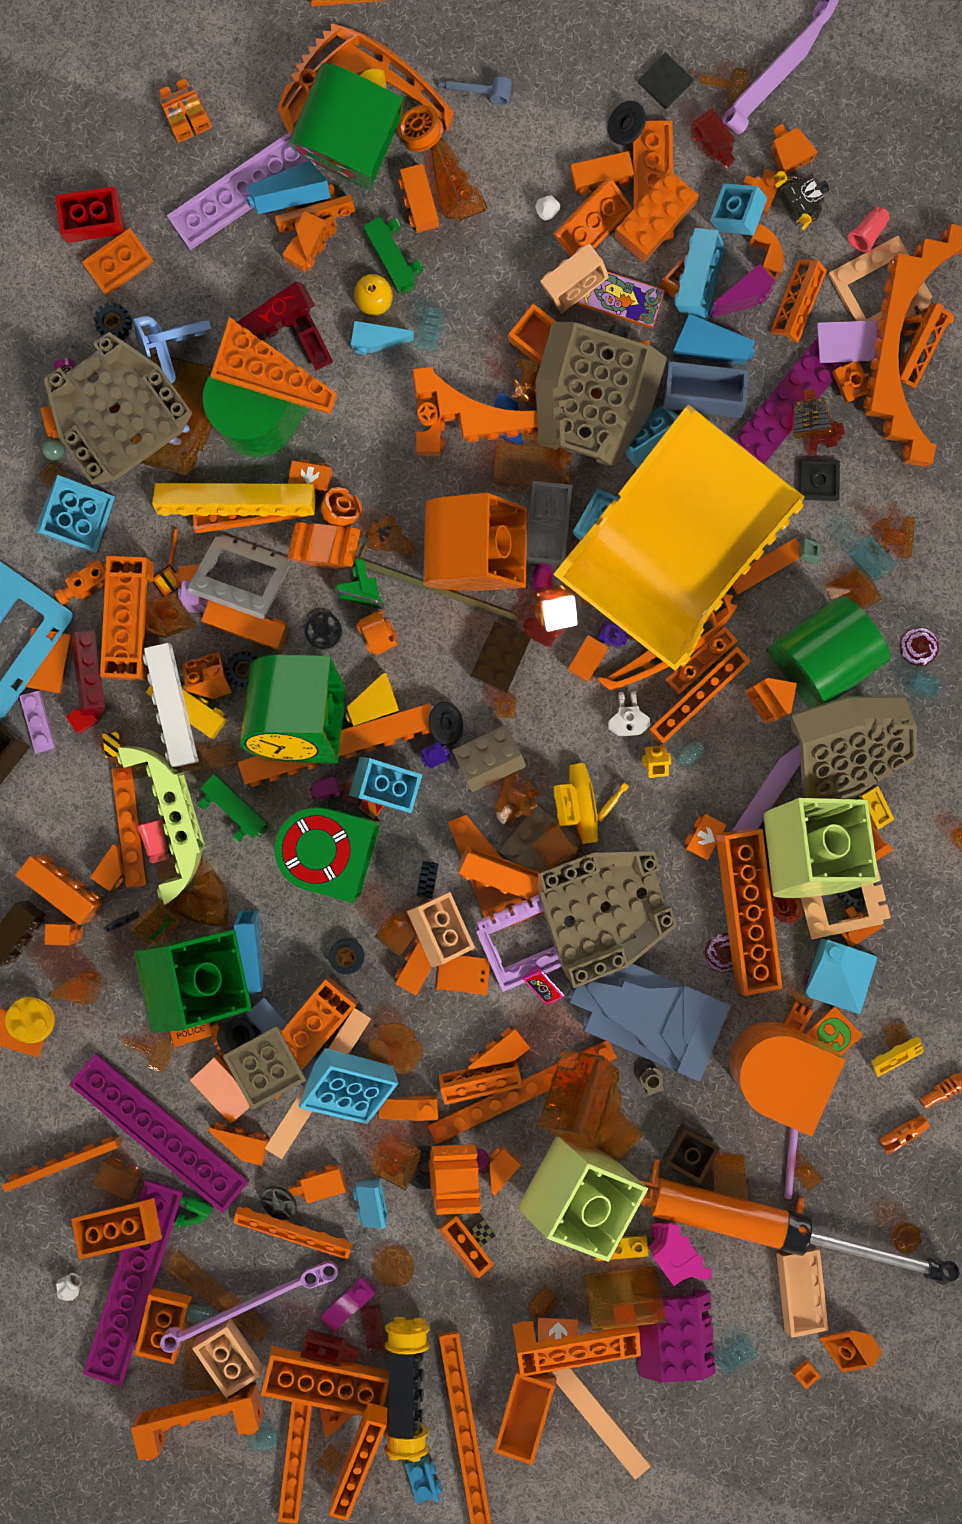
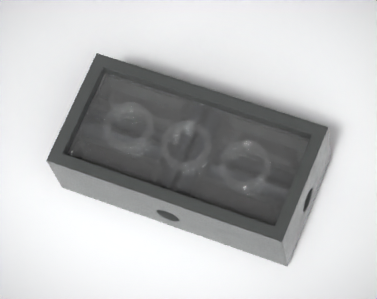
M532 481L527 528V565L548 564L559 568L564 562L572 485Z

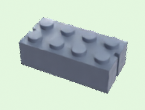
M669 361L665 376L663 409L683 411L689 404L702 414L742 418L747 402L746 389L748 387L749 371Z

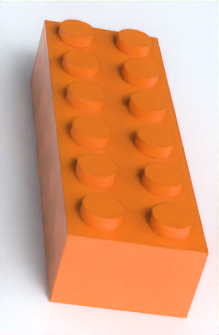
M271 1346L261 1386V1396L363 1416L368 1403L384 1407L389 1387V1370Z

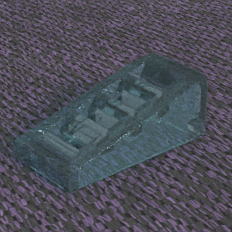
M425 306L417 349L437 353L445 310ZM428 316H436L439 317V319L430 318ZM427 323L436 324L437 328L427 326ZM425 331L436 333V335L425 334ZM423 339L434 341V344L425 343Z
M745 1335L716 1355L715 1361L722 1372L727 1375L757 1358L759 1353L747 1335ZM744 1346L749 1350L747 1354L743 1350ZM739 1350L743 1357L739 1358L735 1351ZM732 1354L736 1362L733 1363L728 1355ZM725 1358L730 1366L726 1367L721 1359Z

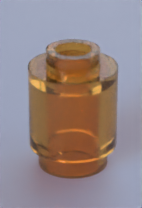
M547 1287L543 1290L540 1289L528 1302V1311L535 1318L538 1316L543 1318L555 1305L557 1297Z

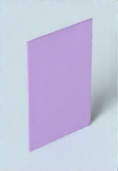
M877 321L817 323L820 363L872 361V358L875 357L874 342L878 337Z

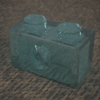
M872 535L861 540L847 553L872 583L885 577L897 565Z

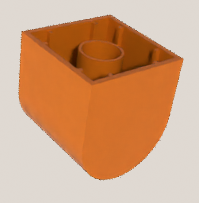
M490 493L439 497L425 502L423 584L425 586L457 591L526 588V507Z
M772 1021L759 1022L743 1030L735 1039L729 1056L732 1077L752 1108L772 1120L811 1137L846 1061L830 1044L782 1023Z

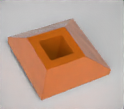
M220 651L182 664L187 692L211 699L232 693L230 681L227 678V674H225L226 669Z

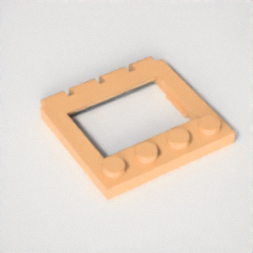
M899 235L829 272L828 276L853 321H877L878 325L883 311L866 319L848 284L889 263L898 253L909 255ZM925 282L922 283L916 292L905 317L917 315L914 308L920 314L926 311L931 304L930 299L932 295Z
M872 883L861 887L869 916L845 919L830 925L828 924L822 897H802L801 900L811 939L884 924L883 920L891 917L888 905H879L878 903L886 900L882 884L874 886Z

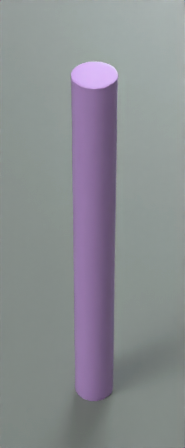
M791 1127L784 1198L792 1199L798 1130Z

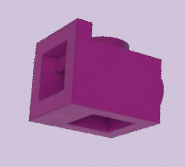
M335 776L311 783L310 793L313 800L321 798V801L333 798L332 794H335L336 797L342 796Z

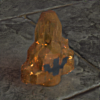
M388 513L380 522L375 520L368 531V535L372 537L367 548L376 552L379 550L385 552L395 550L400 554H412L415 549L409 538L402 535L401 527L395 523L396 519Z

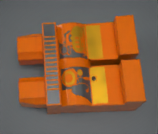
M186 79L176 83L179 91L173 94L169 87L159 90L160 102L178 143L194 136L185 117L187 115L196 135L212 128L211 122L193 86L189 85Z

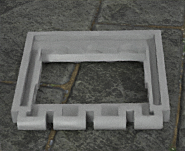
M221 534L220 537L216 536L192 578L187 592L264 620L290 569L287 557L277 553L272 557V551L258 546L253 550L254 545L241 540L234 543L235 538L225 534ZM222 549L276 569L262 597L207 577L215 567Z

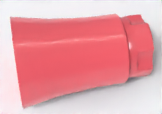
M874 207L862 222L848 234L849 243L862 253L870 252L876 239L890 219L889 212L884 208Z
M164 819L136 825L150 863L169 859V849L163 826Z

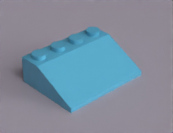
M325 1048L313 1066L299 1102V1108L368 1124L399 1084L394 1067Z

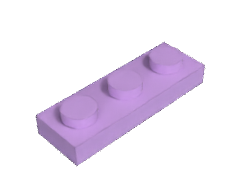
M35 691L19 696L35 753L55 749L56 746L41 692Z

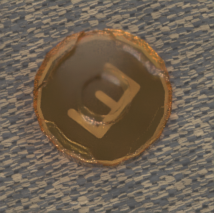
M390 1246L383 1249L377 1256L375 1274L383 1285L399 1288L407 1284L412 1278L414 1260L406 1249L399 1246Z

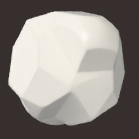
M552 195L540 198L535 206L537 214L545 221L553 219L560 210V203Z
M70 1273L58 1279L56 1284L57 1297L65 1301L74 1300L78 1296L80 1286L82 1285L81 1277L76 1273Z

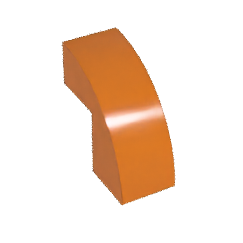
M758 223L755 234L751 236L749 244L767 250L762 267L771 277L778 279L784 264L781 244L771 230Z

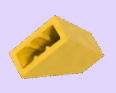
M387 673L378 677L347 706L348 712L345 714L349 724L352 723L353 726H357L400 712Z

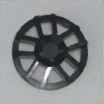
M136 911L104 926L103 929L109 932L139 918V912Z

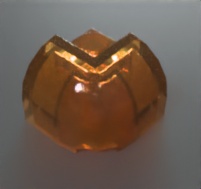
M408 910L393 912L375 935L382 944L399 956L416 934L407 913Z

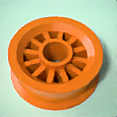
M420 105L408 110L401 117L397 126V133L409 151L422 152L431 148L439 141L443 133V124L434 108L428 105Z

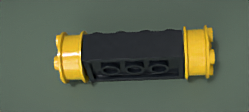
M395 1317L392 1322L385 1326V1331L388 1333V1341L385 1343V1348L390 1353L389 1425L384 1431L387 1437L384 1452L390 1460L408 1459L409 1461L416 1462L429 1451V1446L426 1444V1436L429 1434V1429L426 1425L420 1423L423 1422L424 1415L423 1409H420V1402H423L424 1390L421 1389V1382H423L424 1369L421 1368V1361L424 1359V1351L430 1347V1343L427 1341V1332L430 1330V1326L425 1322L424 1318L406 1320L404 1317Z

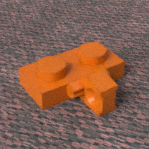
M765 169L762 178L746 175L742 185L758 186L765 194L767 201L762 212L764 214H767L778 190L775 186L778 180L772 178L777 173Z
M850 905L843 909L849 919L869 916L868 912L865 914L861 911L857 913L853 906ZM876 925L840 934L847 945L852 948L884 927V925Z

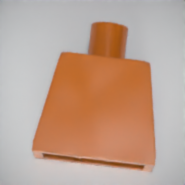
M781 124L773 130L777 139L773 141L770 149L778 172L783 171L787 175L814 160L818 152L799 128L787 132L784 124Z

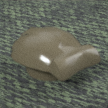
M647 1068L642 1072L640 1081L647 1090L648 1096L665 1090L662 1085L663 1075L660 1070Z

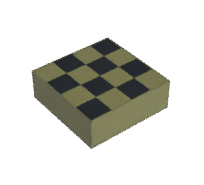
M484 1218L468 1229L480 1247L496 1236Z

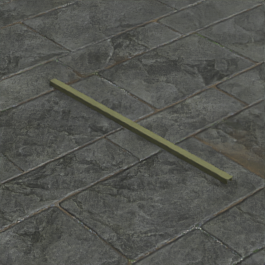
M355 557V558H354V563H355L356 560H361V559ZM364 560L365 568L516 622L519 620V616L448 590L427 587L421 580Z

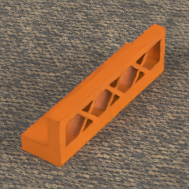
M798 259L771 327V334L784 335L790 341L799 343L827 272V269L819 260ZM809 266L807 272L800 275L802 267ZM801 283L800 290L793 293L794 287ZM794 301L793 308L786 312L787 305ZM787 320L785 329H778L780 323Z
M931 303L899 366L901 383L916 389L953 314L943 309L944 306L939 303ZM940 314L945 315L942 324L935 326ZM933 331L934 340L932 343L926 345ZM922 351H924V360L917 363ZM914 369L916 376L913 382L908 379Z
M517 1059L511 1062L475 1069L467 1068L439 1075L444 1105L523 1087Z

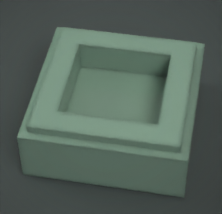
M803 538L800 540L799 558L814 564L818 563L820 560L821 544Z

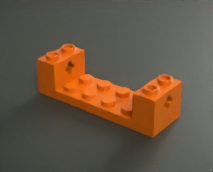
M106 556L100 677L112 680L148 681L147 674H149V668L144 664L143 660L147 582H153L154 562L148 558Z
M329 976L281 1031L302 1070L359 1002Z
M621 1304L613 1307L614 1329H605L594 1333L586 1332L582 1335L564 1336L553 1340L545 1339L541 1342H536L533 1321H522L512 1324L520 1376L641 1356L640 1335L633 1304Z
M257 1384L246 1385L227 1398L222 1392L139 1412L131 1427L138 1460L146 1459L149 1461L155 1459L167 1439L165 1431L172 1426H186L195 1420L206 1421L215 1415L226 1416L231 1411H233L238 1435H252L256 1433L264 1416Z

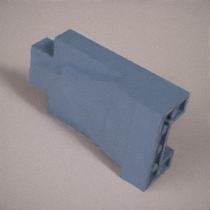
M631 964L624 969L579 987L573 988L571 986L567 995L570 998L568 1002L590 1011L589 1015L585 1014L581 1024L584 1026L583 1031L699 1082L731 1006L635 964Z

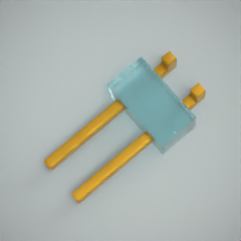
M365 533L359 536V544L356 549L357 554L360 544L365 545L360 558H362L366 546H369L371 542V536L369 535L368 538H365Z

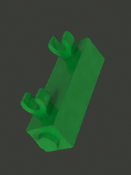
M380 216L364 225V232L398 294L401 292L404 294L408 293L416 285L414 275L424 271L420 259L413 262L410 266L407 265L391 234L401 230L398 219H393L385 225Z
M213 774L200 788L206 794L197 804L202 810H205L214 801L241 827L232 836L237 843L241 842L247 834L252 838L256 836L260 838L268 830L266 826L269 823L217 774Z

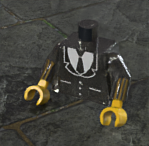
M783 171L775 174L772 177L778 180L775 186L778 188L783 185L778 193L781 201L795 225L798 226L802 223L803 227L801 229L805 230L807 226L817 221L822 212V204L825 201L823 194L830 190L828 183L824 180L816 185L811 176L806 178L804 176L786 175Z

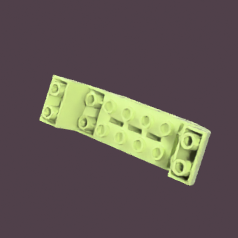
M136 746L118 748L117 759L119 764H123L124 768L148 762L146 770L148 776L153 778L154 785H152L154 796H158L160 802L158 810L160 815L164 816L166 824H163L164 831L171 839V843H169L171 854L176 856L175 868L178 875L181 874V876L163 881L159 884V889H157L158 897L160 900H163L165 905L179 895L193 879L201 861L202 850L206 848L184 772H179L175 767H171V764L167 763L166 758L152 750ZM170 792L174 793L175 801L170 798ZM175 811L180 813L181 820L176 818ZM181 831L186 833V839L181 836Z

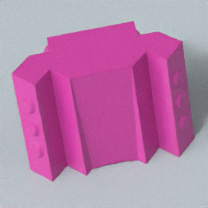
M652 1223L650 1234L654 1241L648 1247L653 1258L673 1286L689 1277L710 1280L712 1268L702 1267L704 1257L699 1256L689 1242V1237L680 1236L681 1226L674 1225L673 1223Z

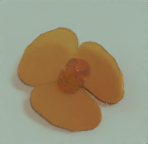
M399 1023L382 1025L379 1029V1035L385 1041L375 1038L369 1043V1054L372 1060L394 1065L396 1072L400 1074L407 1073L417 1065L423 1050L422 1044L414 1041L415 1032L406 1025Z

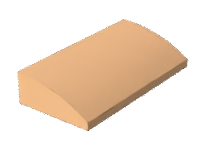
M807 1249L803 1256L784 1251L776 1252L785 1333L792 1338L828 1331L820 1249Z

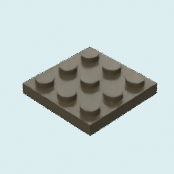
M535 804L499 852L513 863L537 872H543L566 863L581 844V840L565 826H560L557 820Z
M278 1025L223 1055L251 1110L307 1080Z

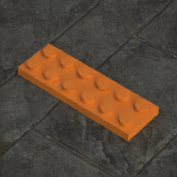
M646 121L642 133L632 142L634 171L633 209L668 169L673 172L672 121ZM674 230L664 241H673Z

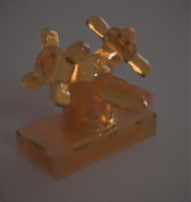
M518 358L516 366L522 370L523 374L520 384L516 379L512 381L515 386V392L511 394V398L518 396L516 399L518 403L524 401L533 406V399L536 397V377L540 365L537 362Z
M891 516L887 519L879 520L872 526L873 530L880 527L882 534L880 542L875 539L870 544L871 547H874L882 555H886L891 551L886 547L887 544L900 545L899 559H908L912 556L915 517H905L902 521V529L889 528L887 523L894 520Z
M516 773L505 776L494 811L502 813L506 803L510 802L514 804L511 810L513 816L519 817L522 814L532 816V809L537 807L534 797L540 795L541 792L531 787L529 781L525 783L526 790L522 791L513 787L512 784Z

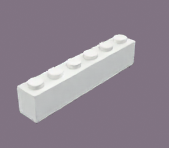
M165 643L144 648L143 660L150 672L147 674L150 686L153 685L154 690L152 700L154 705L158 707L159 713H156L158 724L162 725L163 729L161 739L163 744H166L168 751L165 752L166 761L168 764H171V767L199 762L173 647L171 644Z

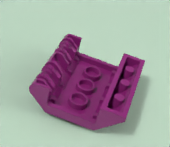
M694 1291L695 1296L655 1298L654 1293L634 1295L635 1316L640 1335L641 1356H638L640 1377L663 1383L703 1380L716 1373L715 1363H713L715 1362V1356L710 1354L704 1355L714 1349V1343H712L714 1341L712 1316L710 1314L702 1315L703 1312L712 1308L710 1303L711 1291Z

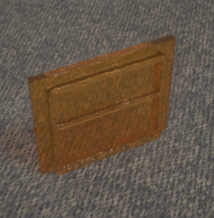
M656 1266L585 1275L592 1331L666 1322Z

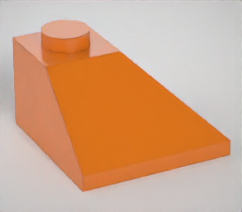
M850 1330L820 1337V1340L841 1372L872 1368L882 1353V1350L871 1334Z

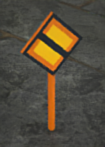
M174 529L168 566L153 576V584L164 599L181 587V585L176 583L175 573L177 572L172 567L177 529Z

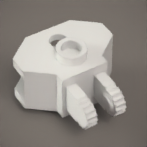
M631 691L630 694L631 707L624 706L625 695L623 692H619V708H617V713L608 721V729L618 736L642 734L650 726V718L639 711L636 691ZM627 724L632 726L631 731L627 730Z

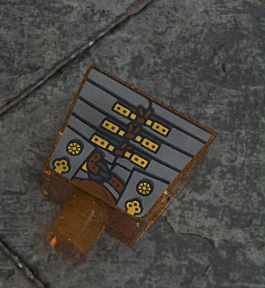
M815 389L804 390V401H797L794 406L792 429L794 438L800 439L832 434L833 428L824 398H816Z

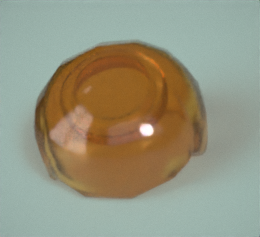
M910 1222L896 1224L891 1232L893 1247L901 1253L909 1254L915 1251L919 1244L922 1243L920 1238L922 1230Z

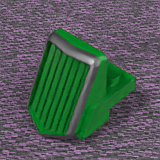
M364 559L356 560L350 571L352 582L336 585L334 589L336 597L368 607L384 609V602L380 599L376 577L368 579Z

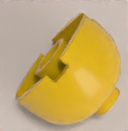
M368 274L356 283L354 301L362 313L378 316L390 308L393 300V291L389 282L384 277L377 274Z

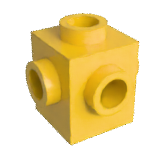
M665 745L645 747V755L642 756V766L647 768L648 777L669 776L671 755L666 752Z

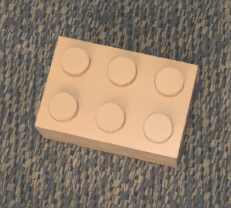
M589 243L586 246L580 247L572 257L562 261L554 271L548 272L540 282L550 301L560 314H563L607 280L609 276L603 260Z
M451 892L440 895L407 911L431 967L442 965L475 948Z
M231 1318L196 1337L192 1349L226 1398L261 1376L262 1363Z

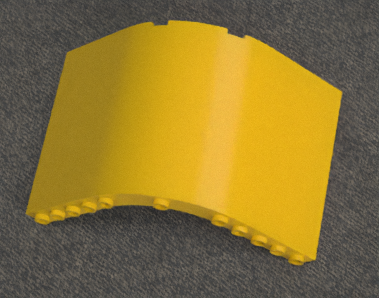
M688 404L618 493L621 498L618 501L615 499L553 575L676 671L680 665L684 667L690 660V656L705 630L702 628L712 611H717L722 605V597L741 574L744 576L751 568L749 564L752 560L755 559L757 561L762 556L764 546L766 544L770 546L777 538L776 532L780 528L784 530L791 521L788 518L793 513H799L804 506L802 503L804 496Z

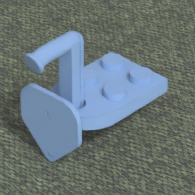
M149 316L133 319L140 353L151 359L149 348L154 347L160 368L171 384L175 381L176 376L165 340L172 339V342L188 339V334H191V337L207 334L206 330L211 329L209 320L162 331L160 325ZM149 325L151 334L145 336L141 329L142 326Z

